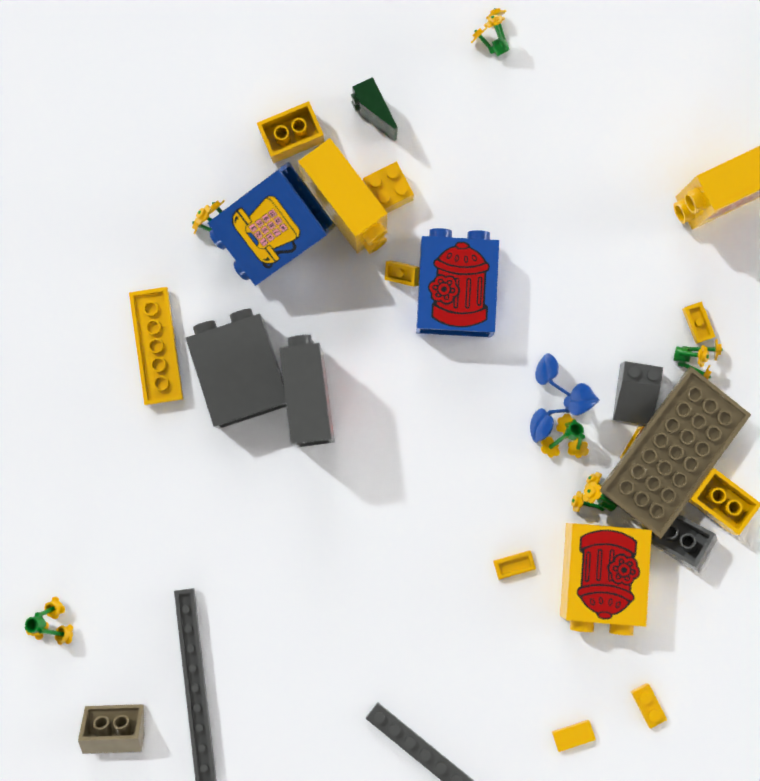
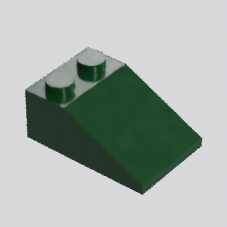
M371 77L352 86L351 103L355 112L359 111L361 117L393 141L397 140L398 127L374 78Z

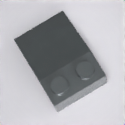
M627 361L620 364L612 420L646 425L655 412L661 388L663 367Z
M678 515L661 539L652 533L651 544L685 566L699 572L718 539L712 531Z

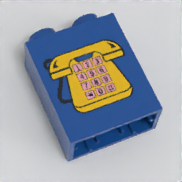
M287 162L207 223L212 229L209 233L214 244L222 250L227 249L235 259L233 265L237 274L244 280L250 279L255 286L327 236L336 226L290 162Z

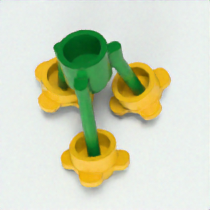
M52 597V600L45 604L44 611L36 612L34 617L27 618L24 628L27 635L35 636L37 640H41L44 637L43 634L54 635L59 645L72 642V625H61L56 631L49 630L48 622L42 618V616L47 615L52 617V619H58L59 615L65 612V607L58 597Z

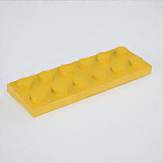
M161 287L129 292L144 405L184 400L168 288Z

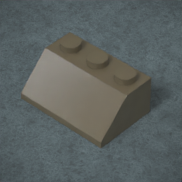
M144 704L85 706L78 737L82 754L142 752L145 735Z

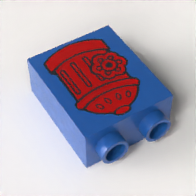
M433 228L429 230V236H422L420 244L416 334L488 338L494 335L499 240H491L490 232L472 230L467 232V238H454L450 229Z

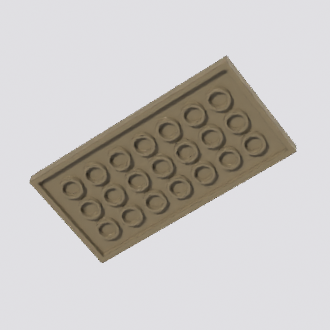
M689 367L601 485L600 492L646 529L652 530V533L661 539L752 414L693 367Z

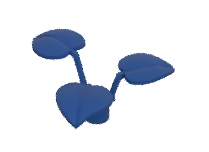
M546 353L539 361L535 371V378L539 384L546 385L549 382L552 386L566 394L567 397H565L563 402L566 408L549 410L548 412L540 408L534 413L530 422V433L535 443L544 440L552 432L554 420L550 416L551 414L566 412L579 416L589 411L600 401L590 386L585 383L577 384L571 393L554 383L552 379L558 375L559 365L556 358L550 353Z

